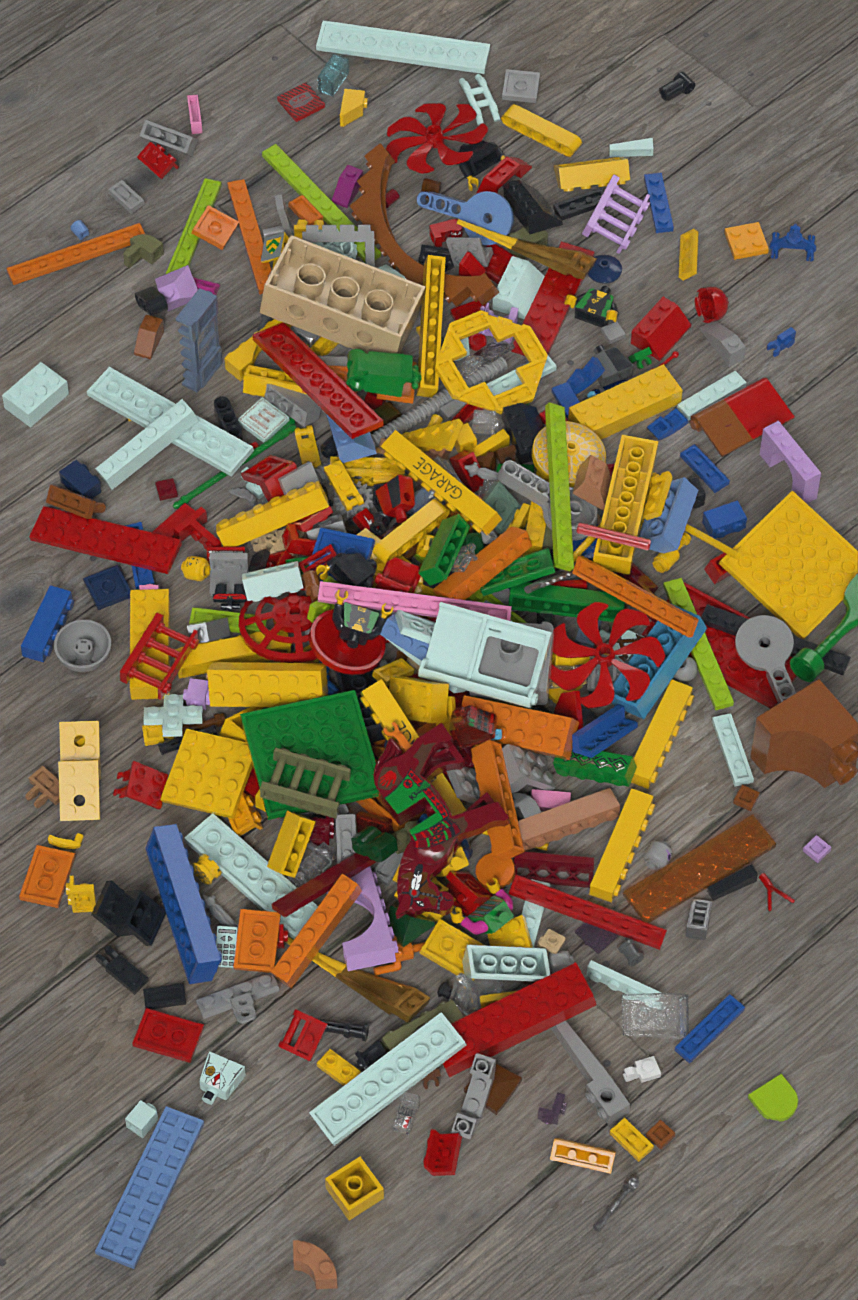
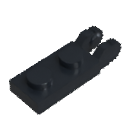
M108 945L104 948V951L113 959L110 963L100 954L95 956L96 961L105 968L106 972L134 995L149 981L146 975Z

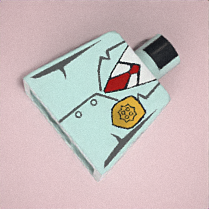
M209 1052L199 1081L200 1089L205 1091L202 1100L210 1105L214 1103L216 1097L227 1100L246 1076L245 1066Z

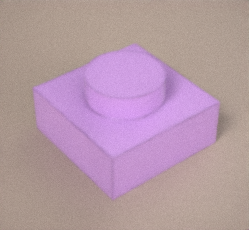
M817 835L803 847V852L817 863L831 851V846Z

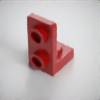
M288 523L282 535L284 548L288 553L306 556L313 554L316 540L299 538L295 524Z

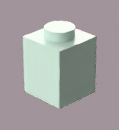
M140 1100L125 1118L126 1127L141 1138H144L158 1121L157 1109L152 1104H146Z

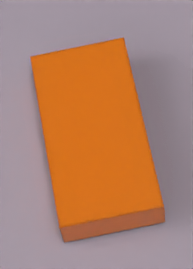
M303 195L288 203V207L301 220H306L307 225H314V221L323 220V215Z

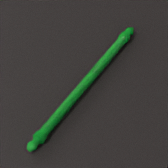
M289 425L287 429L283 428L280 430V433L259 445L241 466L281 439L288 437L289 433L295 431L296 425ZM222 471L217 473V475L211 477L204 484L202 483V485L196 487V489L188 494L181 496L179 501L174 502L173 508L178 509L184 503L188 504L195 496L201 494L228 476V474Z

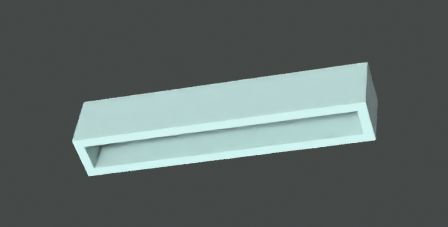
M181 399L95 469L102 480L113 490L197 423L198 419L193 410Z

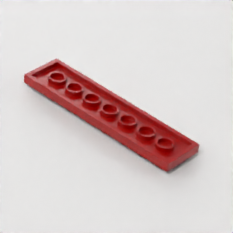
M562 241L558 247L562 249L581 251L592 257H594L595 254L594 251L581 248L575 245H571ZM548 268L523 321V324L532 328L548 355L570 310V305L564 304L567 295L576 297L583 282L582 279L575 278L571 274L564 275L551 268ZM515 340L511 347V352L525 356Z
M43 506L29 536L31 541L164 574H169L182 545L180 539L94 518L86 519L74 513Z

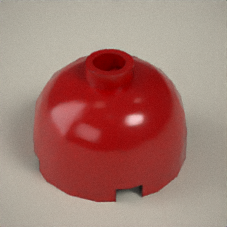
M710 286L700 288L697 291L699 294L694 300L695 309L699 317L701 315L704 317V323L718 321L726 315L729 301L720 288Z

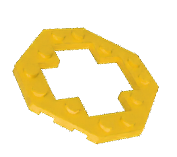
M482 310L451 322L435 365V371L451 398L498 414H502L503 407L532 402L548 356L532 328L525 324L513 323V320L500 316L497 318L488 315V312ZM488 328L497 343L514 337L529 361L528 364L516 368L515 371L522 385L493 396L485 382L469 388L453 362L467 355V351L460 340Z

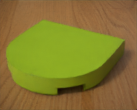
M782 1074L748 1094V1099L768 1120L771 1119L779 1122L788 1120L797 1109V1094Z

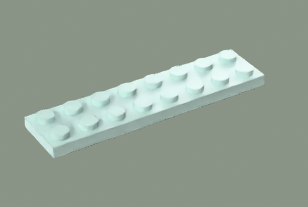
M213 813L184 838V841L200 856L206 854L209 856V860H214L219 866L218 872L221 871L222 876L262 911L276 912L272 909V903L297 889L285 876L268 868V861ZM312 901L287 917L281 915L280 924H284V930H288V934L295 939L318 906Z
M441 1012L309 1113L335 1146L467 1044Z

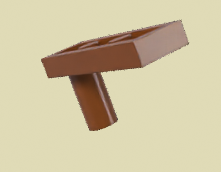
M50 485L46 503L86 519H92L93 513H104L106 509L103 502H96L57 485Z

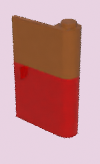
M762 378L693 414L689 423L693 430L698 432L703 430L721 457L761 437L763 428L777 421L783 425L793 420L795 416L767 378Z

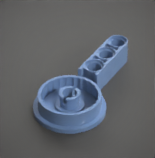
M431 191L421 192L417 196V203L422 208L459 218L465 222L507 236L513 226L514 215L510 204L503 196L495 192L485 191L477 193L467 202ZM427 195H428V197H429V203H428V204L426 203V200H425V198H426ZM442 200L445 202L444 208L441 206ZM458 205L461 207L460 213L457 212ZM487 215H492V222H489L486 217ZM464 227L467 235L470 238H480L482 245L497 244V242Z

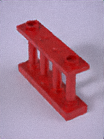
M156 613L120 670V681L127 684L130 678L139 679L158 688V699L162 700L165 694L168 695L170 692L171 683L192 649L195 650L199 644L198 631L194 630L190 637L166 627L164 615ZM163 633L184 643L185 646L179 652L157 642L156 636ZM149 648H154L176 658L172 667L147 656L146 652ZM140 663H145L167 673V675L161 682L138 671L137 667Z

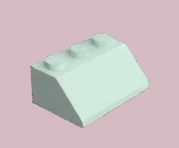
M512 256L497 286L499 293L493 297V310L510 314L511 307L519 308L518 318L525 319L545 276L529 261Z

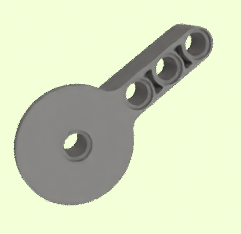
M512 460L505 461L498 472V480L542 508L545 523L552 531L549 482ZM569 487L572 540H582L588 536L578 534L576 531L577 526L580 522L596 526L598 520L597 507L574 495V488Z
M767 615L756 616L744 622L739 628L735 640L736 650L740 658L748 666L756 670L766 671V677L779 704L796 694L785 668V662L793 650V635L790 628L782 620ZM761 641L763 644H767L768 647H761ZM777 676H779V677H782L783 679L778 681V680H776V679H774V678L777 677ZM788 693L790 696L783 697L781 694Z

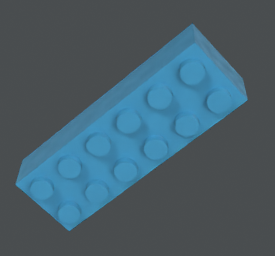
M677 607L699 619L693 637H686L659 621L656 622L647 637H655L659 640L665 653V659L661 666L657 667L650 657L634 654L628 665L646 672L650 677V684L640 699L626 701L630 686L625 676L621 673L613 684L614 700L612 704L614 706L618 704L625 706L626 712L645 719L706 631L707 627L699 615Z

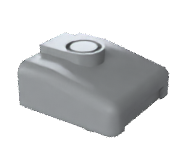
M542 622V624L519 623L552 632L549 650L536 692L539 695L536 705H545L548 703L554 643L553 625L549 622ZM489 637L482 656L479 673L527 687L531 683L539 651L521 644ZM470 692V697L480 698L484 700L494 701L513 706H520L503 700Z

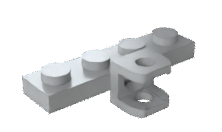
M267 973L197 999L196 1004L203 1019L232 1009L236 1020L243 1024L256 1018L254 1000L280 990L273 974ZM244 1013H249L246 1017L242 1016Z

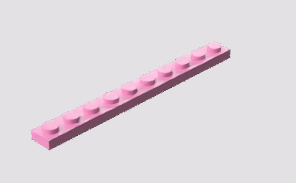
M320 581L318 602L337 603L335 593L340 589L339 596L341 598H344V592L348 591V597L343 601L342 605L346 602L362 608L381 610L383 604L386 603L384 611H391L393 606V612L401 610L414 615L437 618L439 604L443 602L510 621L512 606Z

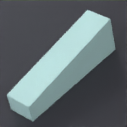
M653 138L610 144L609 157L653 156Z

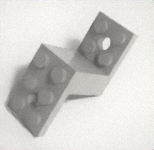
M510 744L502 748L512 793L518 792L527 784L548 791L556 788L553 782L554 777L549 772L547 761L542 755ZM464 767L461 770L447 771L458 799L475 803L480 798L475 769Z

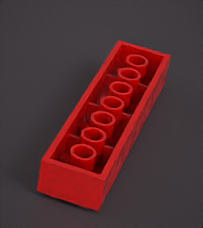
M575 962L451 1023L467 1045L443 1063L449 1078L472 1067L476 1053L492 1057L596 1006L594 995L577 963Z

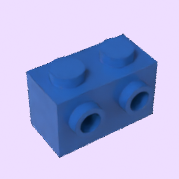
M738 500L703 512L702 523L709 536L714 539L723 538L727 534L740 532L746 528L747 517Z

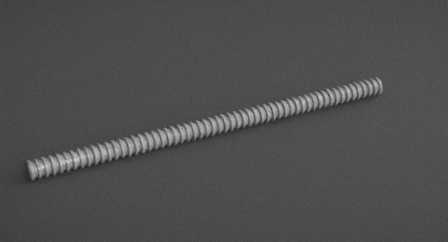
M498 355L492 361L484 364L483 367H479L474 372L466 375L463 379L469 388L482 382H487L494 378V376L502 373L503 370H507V362L502 356ZM443 389L442 392H438V395L435 394L433 397L425 400L424 403H420L415 409L412 408L410 411H407L406 415H401V417L393 420L392 423L383 426V429L380 428L371 434L374 446L379 447L380 439H387L395 430L402 435L403 432L408 431L412 426H416L417 423L419 424L426 420V418L434 415L435 412H439L442 406L454 399L451 398L447 389ZM330 460L327 463H323L322 466H318V469H314L320 483H324V480H329L324 472V467L330 465ZM266 499V501L263 500L261 503H258V504H262V505H263V504H265V503H268V501H267V499Z

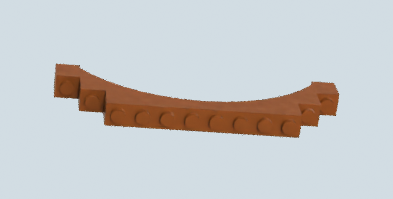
M379 143L364 156L368 161L366 165L370 170L357 180L361 186L358 189L363 195L350 205V208L353 210L351 215L357 222L361 220V225H370L371 231H374V244L377 245L379 243L381 246L379 248L380 252L384 257L387 255L390 257L388 262L394 269L398 268L400 270L399 273L405 276L407 280L423 285L424 266L416 262L400 248L390 228L386 209V189L391 166L395 161L383 145ZM485 273L481 276H454L449 274L444 276L443 298L449 304L453 302L456 307L470 296L475 302L479 300L482 305H485L499 293Z

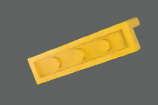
M330 457V464L339 461V457ZM363 457L342 463L354 484L361 481L362 486L365 484L373 486V475H405V471L403 472L395 465L397 463L395 460L389 461L387 458ZM355 476H361L362 478H361V479H354L353 477H355Z

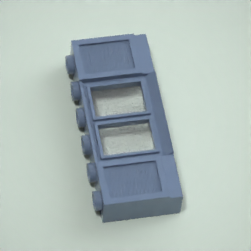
M201 288L198 289L175 318L176 321L188 326L187 328L182 325L178 329L180 334L186 336L181 338L180 344L189 348H183L180 352L183 357L187 358L182 362V366L188 369L183 373L185 380L182 382V385L197 393L201 388H204L222 365V351L219 344L217 296Z

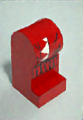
M458 219L429 225V236L435 247H442V242H445L448 237L461 238L463 236V226L457 224Z

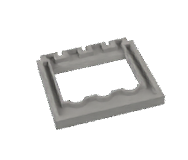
M306 225V232H302V239L311 243L365 242V264L375 267L374 231H371L370 225H358V231H354V225H340V231H336V225H322V232H319L318 225Z

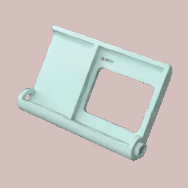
M440 602L427 655L420 664L418 676L531 708L538 701L539 695L536 692L549 650L552 632ZM489 637L521 644L539 651L529 686L525 687L479 673L482 656Z

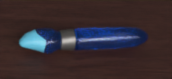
M619 380L599 389H594L588 393L587 397L591 398L627 380Z

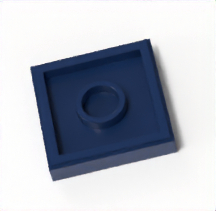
M118 565L83 578V582L98 610L130 598L131 589Z

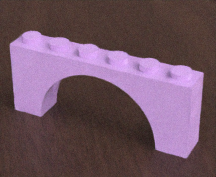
M369 866L350 878L359 884L362 889L361 894L354 903L366 908L373 915L374 919L371 926L362 935L342 943L344 960L348 971L396 962L395 953H398L396 940L392 941L394 939L392 926L388 927L390 925L388 913H384L386 911L384 899L379 898L382 895L380 886H376L378 883L375 872L371 871Z

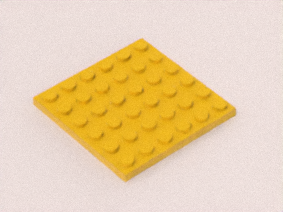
M791 491L733 548L741 553L740 559L737 560L727 554L719 562L731 576L801 639H805L843 601L848 584L858 574V551L794 491Z

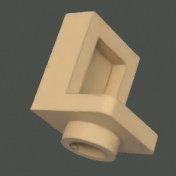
M548 929L545 935L540 937L537 947L545 948L547 955L549 952L557 954L566 938Z

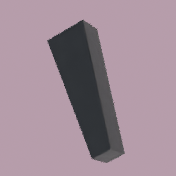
M751 864L707 887V892L714 901L757 882L758 873Z

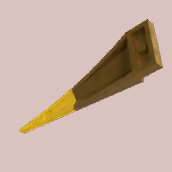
M460 219L457 220V224L564 275L571 274L575 278L584 280L596 262V258L581 251L536 244L502 235Z
M288 937V942L286 943L291 945L294 940ZM319 952L312 960L387 1014H394L407 1023L429 1004L430 997L414 987L384 979L359 969L348 971L346 964Z

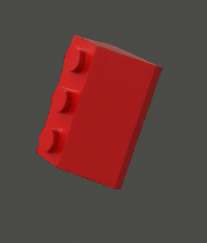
M663 296L634 327L631 333V344L640 350L649 347L652 352L650 356L661 361L691 328V323L676 303Z

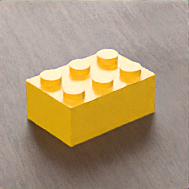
M390 677L389 691L407 719L426 723H446L449 684L412 677Z

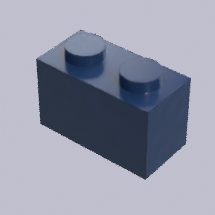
M77 459L59 471L60 482L68 490L90 499L101 493L100 479L96 475L93 476L87 466L81 464Z

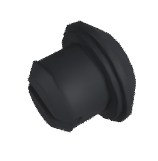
M449 981L443 982L437 991L438 997L444 996L450 999L454 995L455 989L449 986Z

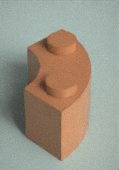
M293 1240L294 1270L303 1271L310 1275L315 1282L316 1289L337 1288L336 1270L330 1257L314 1244Z

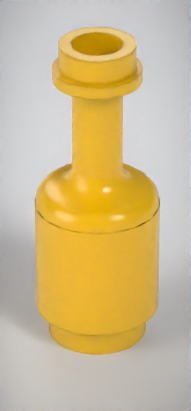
M683 533L678 550L668 553L659 552L653 562V567L656 571L664 573L679 560V550L691 541L688 533Z

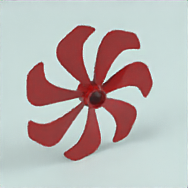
M441 103L423 104L415 112L427 113L431 118L432 125L426 128L421 122L412 117H403L388 127V137L399 131H410L422 136L395 139L387 145L386 150L395 163H397L398 156L402 151L421 145L409 156L407 167L421 174L434 171V168L426 163V157L432 148L438 149L440 160L445 165H456L466 162L473 155V151H453L444 144V139L476 144L481 142L486 136L488 127L486 124L481 123L470 132L444 136V133L474 120L477 116L476 111L469 104H457L456 106L459 110L457 117L442 131L440 124L446 112V106Z
M594 602L581 610L577 616V624L586 637L597 646L596 649L579 645L570 640L566 635L565 623L557 626L554 629V654L563 658L596 657L580 667L568 671L560 670L551 665L550 679L563 690H575L584 683L599 664L601 666L600 676L594 692L588 696L580 697L581 704L587 708L603 707L609 705L614 700V687L608 667L613 664L629 683L630 690L626 701L640 699L650 684L649 675L636 667L615 660V655H644L650 657L655 665L660 667L665 659V653L659 640L655 637H645L615 651L613 646L630 628L637 625L650 626L649 618L644 612L632 609L621 610L614 619L609 644L603 643L598 630V619L602 612L608 608V604ZM609 654L607 657H602L601 655Z

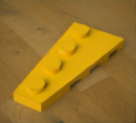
M460 419L415 431L405 432L402 435L423 451H429L430 449L442 451L444 448L447 451H452L463 423Z

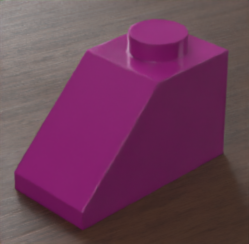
M351 165L346 166L339 177L332 198L333 203L345 208L349 207L359 192L358 188L361 187L357 180L363 176V170Z

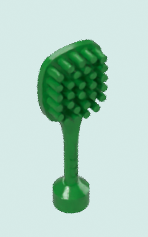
M858 574L850 581L845 590L843 603L846 606V613L839 625L814 650L802 648L790 660L792 671L801 680L806 682L814 681L824 670L823 657L849 631L858 626Z

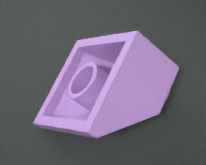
M188 265L155 279L158 291L166 299L168 311L187 304L198 291Z

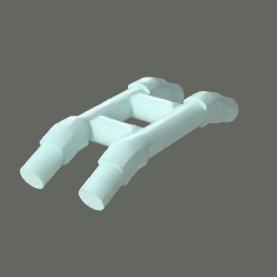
M480 74L475 76L480 87L471 89L469 83L464 78L459 79V84L466 94L470 106L476 111L477 116L475 119L477 125L479 126L481 123H484L480 108L489 106L494 122L500 121L497 105L484 77ZM483 93L486 99L476 101L474 95Z

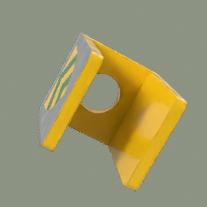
M285 232L264 238L261 262L273 261L272 270L289 240Z

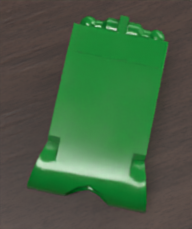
M352 349L347 355L348 372L346 384L353 391L364 389L365 392L401 397L404 384L406 382L412 383L411 387L418 389L422 376L418 371L419 367L417 365L412 367V355L374 351L366 353L361 349Z

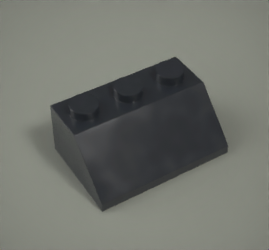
M523 403L503 407L501 419L507 434L510 436L511 444L515 445V454L519 464L533 461L532 446L535 437L544 428L537 408Z

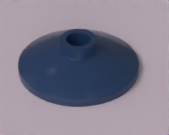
M598 255L594 257L596 262L588 273V276L598 283H611L621 276L622 265L613 256Z

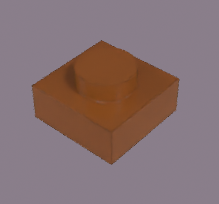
M742 785L734 798L733 804L752 811L760 796V792Z
M659 1120L646 1133V1137L662 1150L675 1137L676 1133L662 1120Z

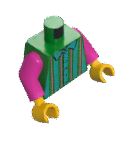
M493 878L495 884L491 886L486 883L490 893L496 895H493L465 918L461 908L456 907V914L450 913L453 923H461L464 928L475 935L493 934L514 917L511 912L513 910V901L501 889L498 880Z

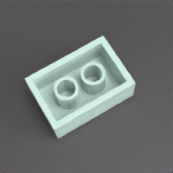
M40 362L7 390L2 397L4 408L31 428L69 395L67 381Z

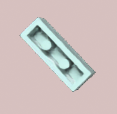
M298 561L242 574L247 601L257 602L262 600L263 597H278L285 592L296 593L303 588Z

